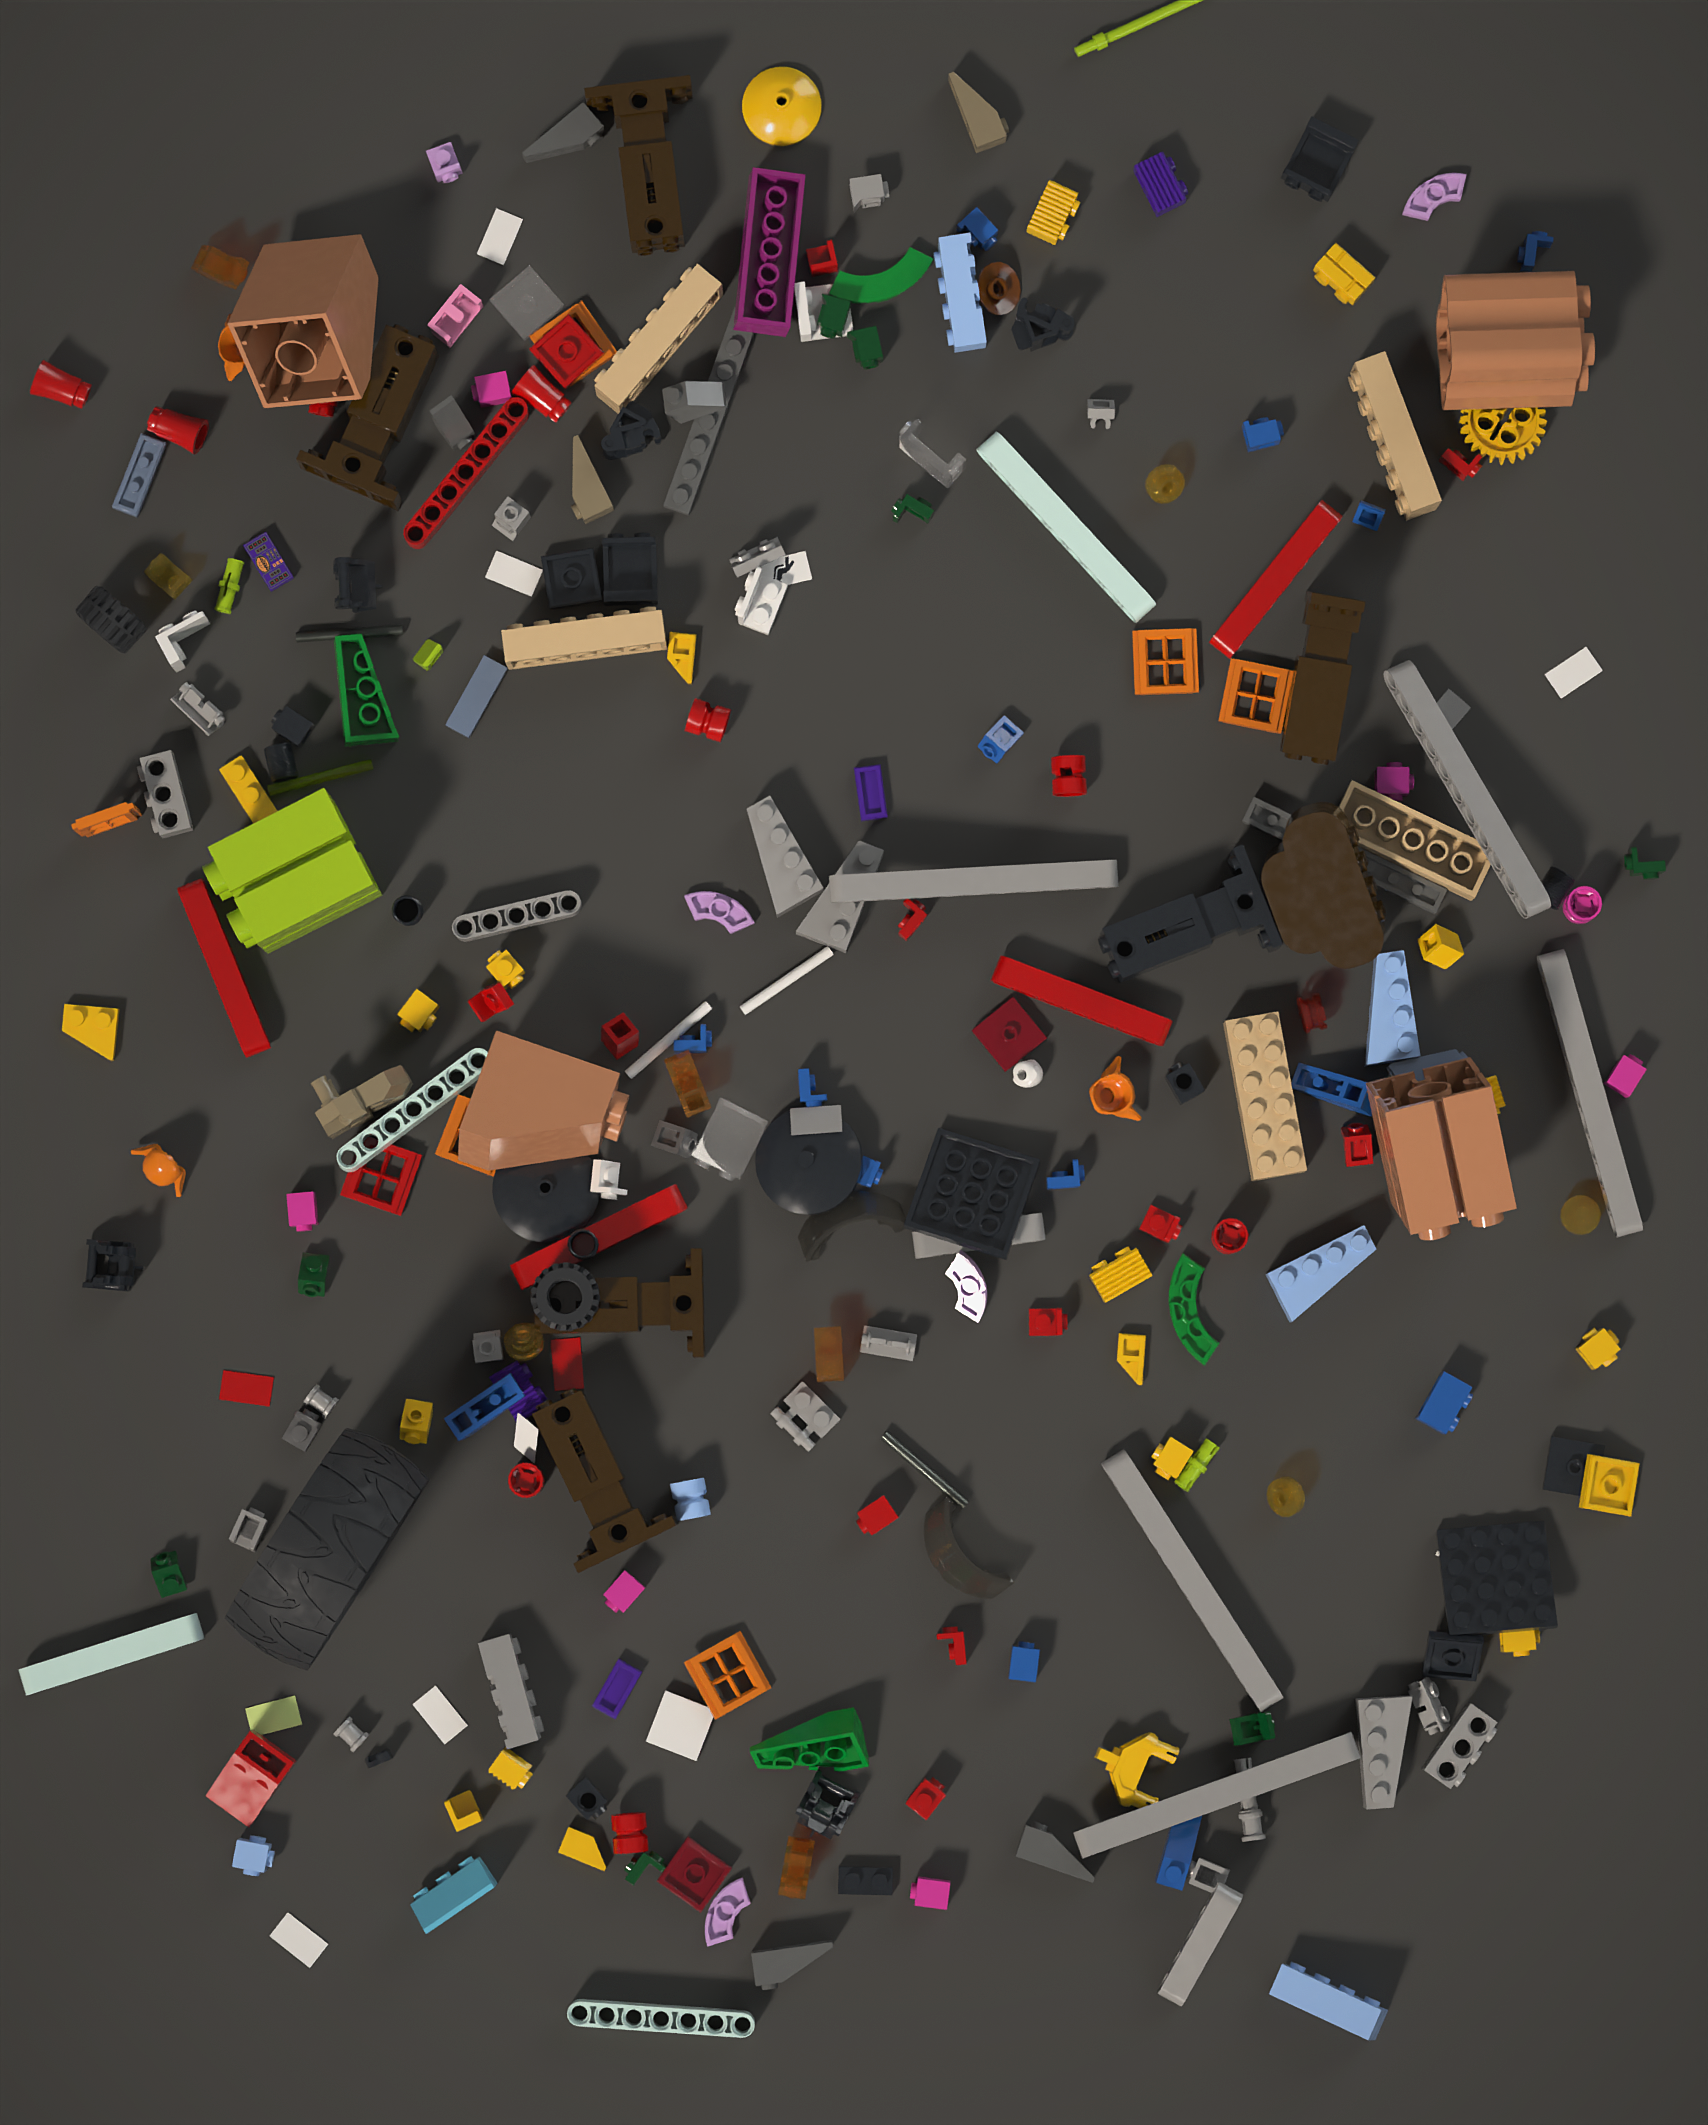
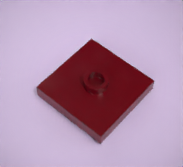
M1014 997L972 1030L973 1034L1004 1072H1007L1047 1039Z
M688 1836L657 1882L701 1913L732 1867Z

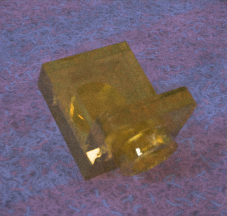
M162 553L144 571L157 586L174 600L192 582V579Z

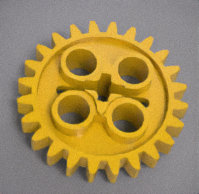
M1539 407L1514 408L1509 414L1507 422L1502 425L1493 441L1490 440V437L1497 429L1499 421L1504 418L1508 408L1461 410V413L1466 416L1460 417L1459 423L1465 425L1461 428L1460 433L1469 434L1464 442L1474 443L1471 452L1479 449L1481 450L1480 455L1483 457L1486 454L1490 455L1489 463H1492L1495 457H1498L1500 465H1503L1505 458H1508L1511 464H1514L1516 455L1521 460H1524L1526 456L1525 451L1533 454V445H1540L1541 440L1539 437H1544L1545 430L1540 427L1546 426L1547 420L1541 417L1545 415L1546 410L1538 409ZM1518 413L1525 414L1528 420L1520 422L1515 418V415ZM1486 421L1491 425V429H1481L1478 423ZM1510 435L1514 442L1505 443L1502 441L1501 436Z

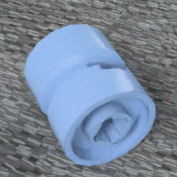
M704 1478L670 1484L672 1498L678 1501L674 1506L677 1521L711 1515L709 1501L703 1498V1495L707 1492Z

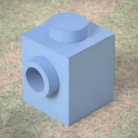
M250 1835L249 1840L237 1839L232 1867L244 1869L243 1874L259 1876L260 1872H266L267 1867H272L275 1851H271L272 1844L265 1843L266 1838Z

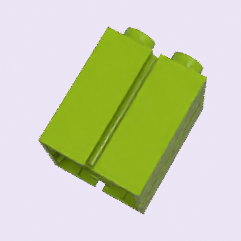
M325 788L208 846L214 861L202 866L216 895H219L223 901L232 896L234 897L238 909L226 914L240 943H244L247 949L257 944L268 954L383 896L361 852L357 853L354 847L356 842L335 801Z

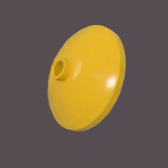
M790 67L770 68L759 73L748 84L742 100L743 117L749 130L761 141L776 146L793 145L808 137L817 126L821 115L820 94L814 82L803 72ZM784 98L787 102L781 106L777 104V100Z

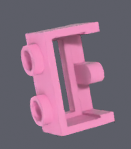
M460 284L427 326L431 329L434 336L451 348L483 308L482 301Z

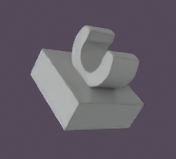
M1087 400V415L1090 418L1091 428H1095L1097 419H1104L1106 429L1110 428V419L1115 418L1114 400Z

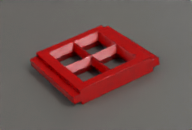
M367 1137L363 1145L368 1149H372L378 1145V1140ZM391 1144L383 1150V1152H386L380 1172L367 1168V1163L354 1172H348L340 1195L402 1216L423 1155ZM354 1154L351 1165L356 1162V1154ZM391 1155L405 1159L399 1178L385 1174ZM364 1172L378 1177L371 1196L357 1191ZM383 1179L397 1183L391 1202L376 1198Z

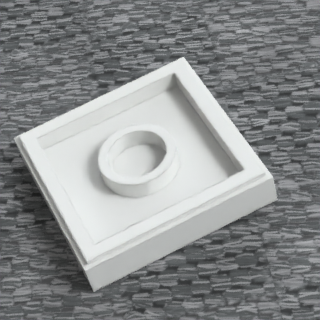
M665 1690L646 1742L697 1761L713 1715L708 1706Z

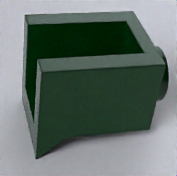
M822 294L824 304H822L817 321V326H820V335L835 339L836 336L842 337L851 301Z
M876 326L847 332V338L852 341L856 363L860 362L863 369L876 368L879 366L878 363L883 362V354Z

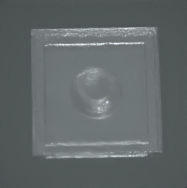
M530 265L489 299L524 341L565 307Z

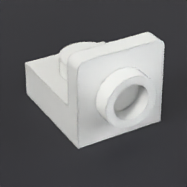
M594 1160L590 1192L601 1193V1198L617 1200V1195H627L628 1190L618 1189L620 1163Z

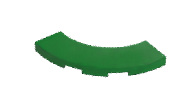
M909 247L907 253L896 265L882 273L859 276L839 271L828 295L851 301V303L855 304L879 303L892 299L915 285L928 270L933 258Z
M1182 1253L1170 1281V1316L1181 1343L1197 1361L1205 1365L1219 1345V1342L1204 1328L1196 1308L1197 1286L1205 1268Z

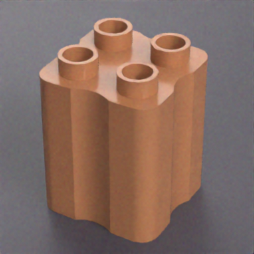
M1574 271L1444 275L1440 304H1438L1436 315L1442 409L1468 410L1572 406L1575 392L1587 391L1589 380L1588 365H1594L1595 360L1593 333H1584V318H1589L1591 308L1589 285L1576 286Z

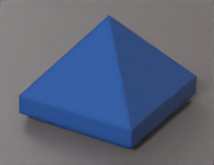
M1361 500L1352 522L1377 531L1386 509Z

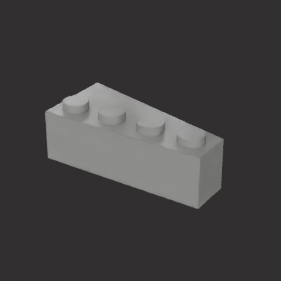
M771 796L747 808V814L778 918L824 891L823 886Z
M858 841L835 875L877 873L884 850ZM828 884L796 930V935L846 953L866 901L831 903L830 885Z
M510 1633L478 1643L487 1678L492 1684L490 1685L495 1705L499 1708V1723L503 1732H506L507 1739L504 1740L506 1748L510 1749L539 1740L541 1738L540 1732L544 1731L541 1717H535L532 1706L537 1705L533 1690H527L525 1680L529 1679L525 1663H519L517 1654L521 1653V1648L517 1637L512 1638Z
M1402 1695L1355 1699L1359 1753L1361 1756L1360 1769L1363 1807L1365 1809L1394 1808L1412 1696Z

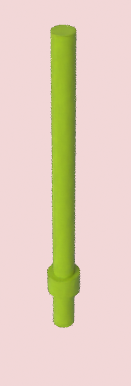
M1177 0L1105 34L1100 32L1092 36V40L1074 47L1075 53L1080 57L1095 49L1100 51L1117 39L1203 0Z

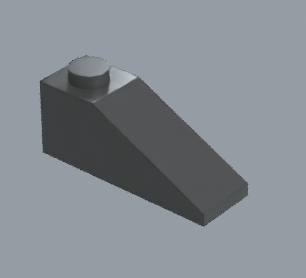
M581 103L522 152L523 159L526 163L584 150L589 145L594 147L603 139L602 135L605 133L604 126L588 107Z
M452 395L430 410L436 428L453 451H456L458 448L464 450L473 443L472 438L475 437L474 430Z
M1032 1821L1031 1825L1025 1824L1015 1853L1016 1857L1091 1883L1094 1882L1095 1877L1051 1832L1047 1831L1048 1826Z
M832 1940L752 1951L755 1985L762 1986V1990L778 1988V1983L784 1982L833 1948Z

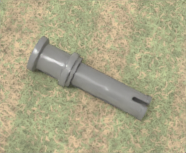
M1251 1758L1234 1760L1236 1774L1252 1768ZM1256 1796L1240 1801L1242 1811L1239 1812L1238 1816L1242 1820L1244 1836L1242 1837V1842L1266 1839V1834L1262 1832L1260 1818L1263 1816L1261 1809H1258Z

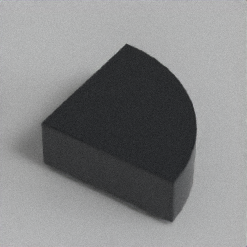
M385 1749L367 1757L365 1762L369 1769L391 1760L393 1756L390 1749Z

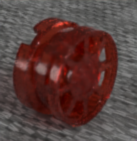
M1318 992L1311 994V997L1305 998V1000L1302 997H1297L1298 1011L1306 1034L1310 1033L1311 1029H1327V1023H1324L1326 1015Z

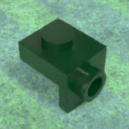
M906 494L903 500L898 498L891 510L894 513L893 521L898 523L906 510L929 524L934 515V510L931 509L932 504L921 497H918L916 500Z
M1637 847L1629 848L1628 854L1624 855L1625 869L1630 870V876L1643 875V880L1658 879L1659 874L1666 871L1665 860L1638 862Z
M303 1252L298 1275L299 1294H304L308 1297L325 1296L326 1278L330 1262L329 1255Z
M176 1551L162 1552L150 1559L151 1572L161 1598L187 1590V1583L178 1563Z
M1270 1712L1253 1713L1229 1719L1234 1746L1275 1738V1723Z
M653 1850L650 1853L643 1852L638 1860L633 1857L624 1870L628 1873L625 1880L634 1885L649 1863L663 1873L667 1867L663 1864L665 1859Z

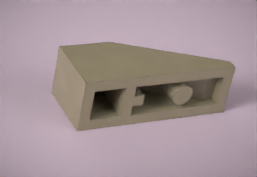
M949 73L948 81L975 152L979 153L1005 143L1006 134L1009 133L1005 118L1000 119L998 112L956 73Z
M576 435L573 437L572 497L575 504L571 505V508L577 520L582 518L584 523L587 524L614 511V508L579 436Z

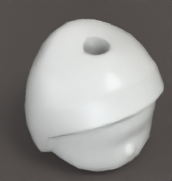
M1035 1060L1019 1062L1013 1069V1081L1025 1088L1036 1086L1043 1078V1070Z

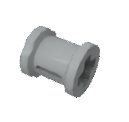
M316 1384L303 1404L305 1406L310 1405L322 1414V1418L326 1419L337 1405L339 1399L336 1397L331 1398L321 1391L320 1386Z
M349 1716L333 1735L336 1737L340 1736L351 1747L350 1750L354 1752L366 1740L369 1734L367 1732L363 1733L352 1723L353 1719Z

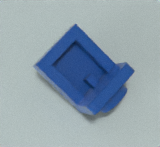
M1533 231L1531 234L1526 235L1523 247L1519 246L1517 262L1521 263V271L1531 272L1533 270L1536 248H1550L1554 237L1547 236L1546 232Z

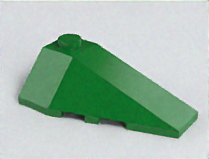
M854 1707L827 1712L750 1747V1754L758 1769L790 1770L794 1766H809V1770H818V1766L834 1767V1771H847L869 1767L863 1727Z

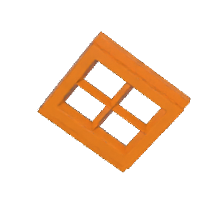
M582 301L529 336L535 344L563 318L570 314L572 318L576 317L585 332L604 352L605 355L569 387L612 359L617 353L615 347Z
M1196 629L1132 631L1135 695L1199 693ZM1162 639L1163 659L1148 660L1147 640ZM1167 639H1182L1183 659H1168ZM1168 664H1183L1184 684H1169ZM1148 665H1163L1164 684L1149 685Z
M1231 658L1218 721L1281 734L1293 671ZM1243 671L1258 673L1254 693L1240 690ZM1263 675L1277 677L1274 697L1259 694ZM1238 695L1253 698L1249 718L1235 715ZM1258 699L1272 702L1269 722L1254 719Z
M125 802L76 819V823L71 824V826L81 837H91L138 820L137 817L142 816V813L133 803L128 804Z
M458 1094L435 1155L494 1177L495 1170L488 1171L459 1161L458 1153L452 1151L470 1102V1098Z
M741 1631L684 1662L715 1720L771 1689L767 1678ZM732 1647L741 1665L728 1671L719 1653ZM715 1657L724 1674L711 1681L701 1663ZM744 1669L754 1687L741 1694L731 1676ZM727 1679L736 1697L723 1704L714 1686Z

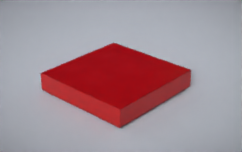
M570 314L529 348L530 352L564 389H567L605 355Z

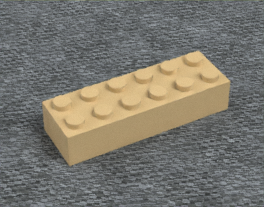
M697 264L693 269L689 267L680 278L681 284L676 289L672 287L663 298L665 303L660 309L654 308L646 318L648 323L642 330L637 328L629 338L631 343L625 350L619 349L611 360L614 362L608 370L603 369L595 378L597 397L618 414L622 407L626 408L628 402L635 401L723 296L722 283Z
M1384 351L1355 362L1350 372L1351 376L1348 377L1349 384L1353 392H1358L1360 401L1357 402L1361 415L1367 416L1370 425L1367 426V431L1371 441L1376 440L1379 450L1376 451L1377 458L1381 466H1386L1389 474L1386 475V481L1391 491L1395 490L1398 500H1395V505L1399 515L1404 514L1407 521L1436 510L1442 500L1386 352Z
M645 607L640 609V613L630 614L629 610L613 612L614 616L603 617V614L587 615V619L576 621V617H566L560 619V623L550 624L549 620L534 622V626L523 627V624L508 625L507 630H501L505 663L508 670L667 650L662 610H656V607Z
M1353 780L1349 783L1338 807L1347 816L1350 826L1355 825L1360 838L1358 847L1470 901L1476 897L1491 864L1475 838Z
M1272 1012L1226 1020L1223 1026L1251 1181L1307 1171L1279 1013Z

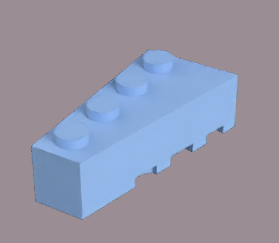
M970 233L939 237L938 252H934L936 268L941 267L942 278H938L940 294L945 293L946 303L942 304L944 320L949 319L951 328L946 330L948 346H954V353L986 348L987 344L982 308L979 306V287L974 276L976 275L974 255L970 251V244L972 242Z
M1404 950L1381 953L1374 959L1364 1067L1398 1062L1421 1056Z

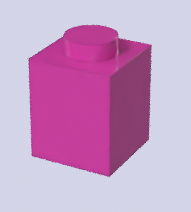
M506 371L475 377L476 385L471 386L474 401H479L481 408L504 404L512 398Z
M1631 1054L1628 1057L1623 1055L1618 1059L1603 1084L1625 1098L1630 1097L1647 1069L1641 1066L1643 1061Z
M315 1192L286 1194L290 1227H296V1232L311 1231L312 1225H319Z
M624 1570L603 1594L607 1598L604 1603L615 1613L619 1609L624 1613L646 1587L628 1571Z
M918 1876L917 1883H911L910 1899H915V1906L947 1910L950 1881Z

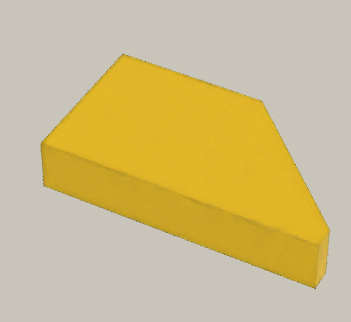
M670 632L667 660L687 684H692L696 634Z
M1119 1333L1117 1361L1137 1385H1142L1146 1335Z
M568 1827L558 1852L605 1871L606 1865L594 1836Z

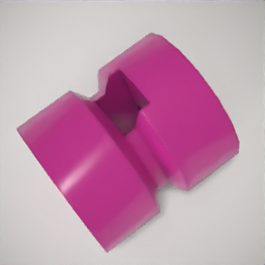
M1588 886L1578 887L1565 897L1562 905L1563 913L1572 923L1585 924L1599 914L1602 907V899L1595 889Z

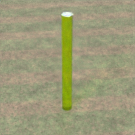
M369 759L268 785V792L272 796L373 770L374 768L372 760Z

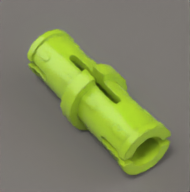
M233 558L227 559L223 580L219 581L218 586L221 588L214 610L231 614L235 594L240 590L238 583L244 565L243 561Z
M1206 1438L1194 1456L1189 1458L1185 1469L1174 1482L1183 1490L1189 1492L1201 1473L1204 1474L1206 1472V1466L1220 1448Z

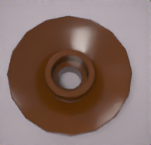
M1002 262L989 263L983 267L977 279L982 306L988 312L995 315L1008 314L1019 302L1021 292L1020 282L1015 271L1009 265Z

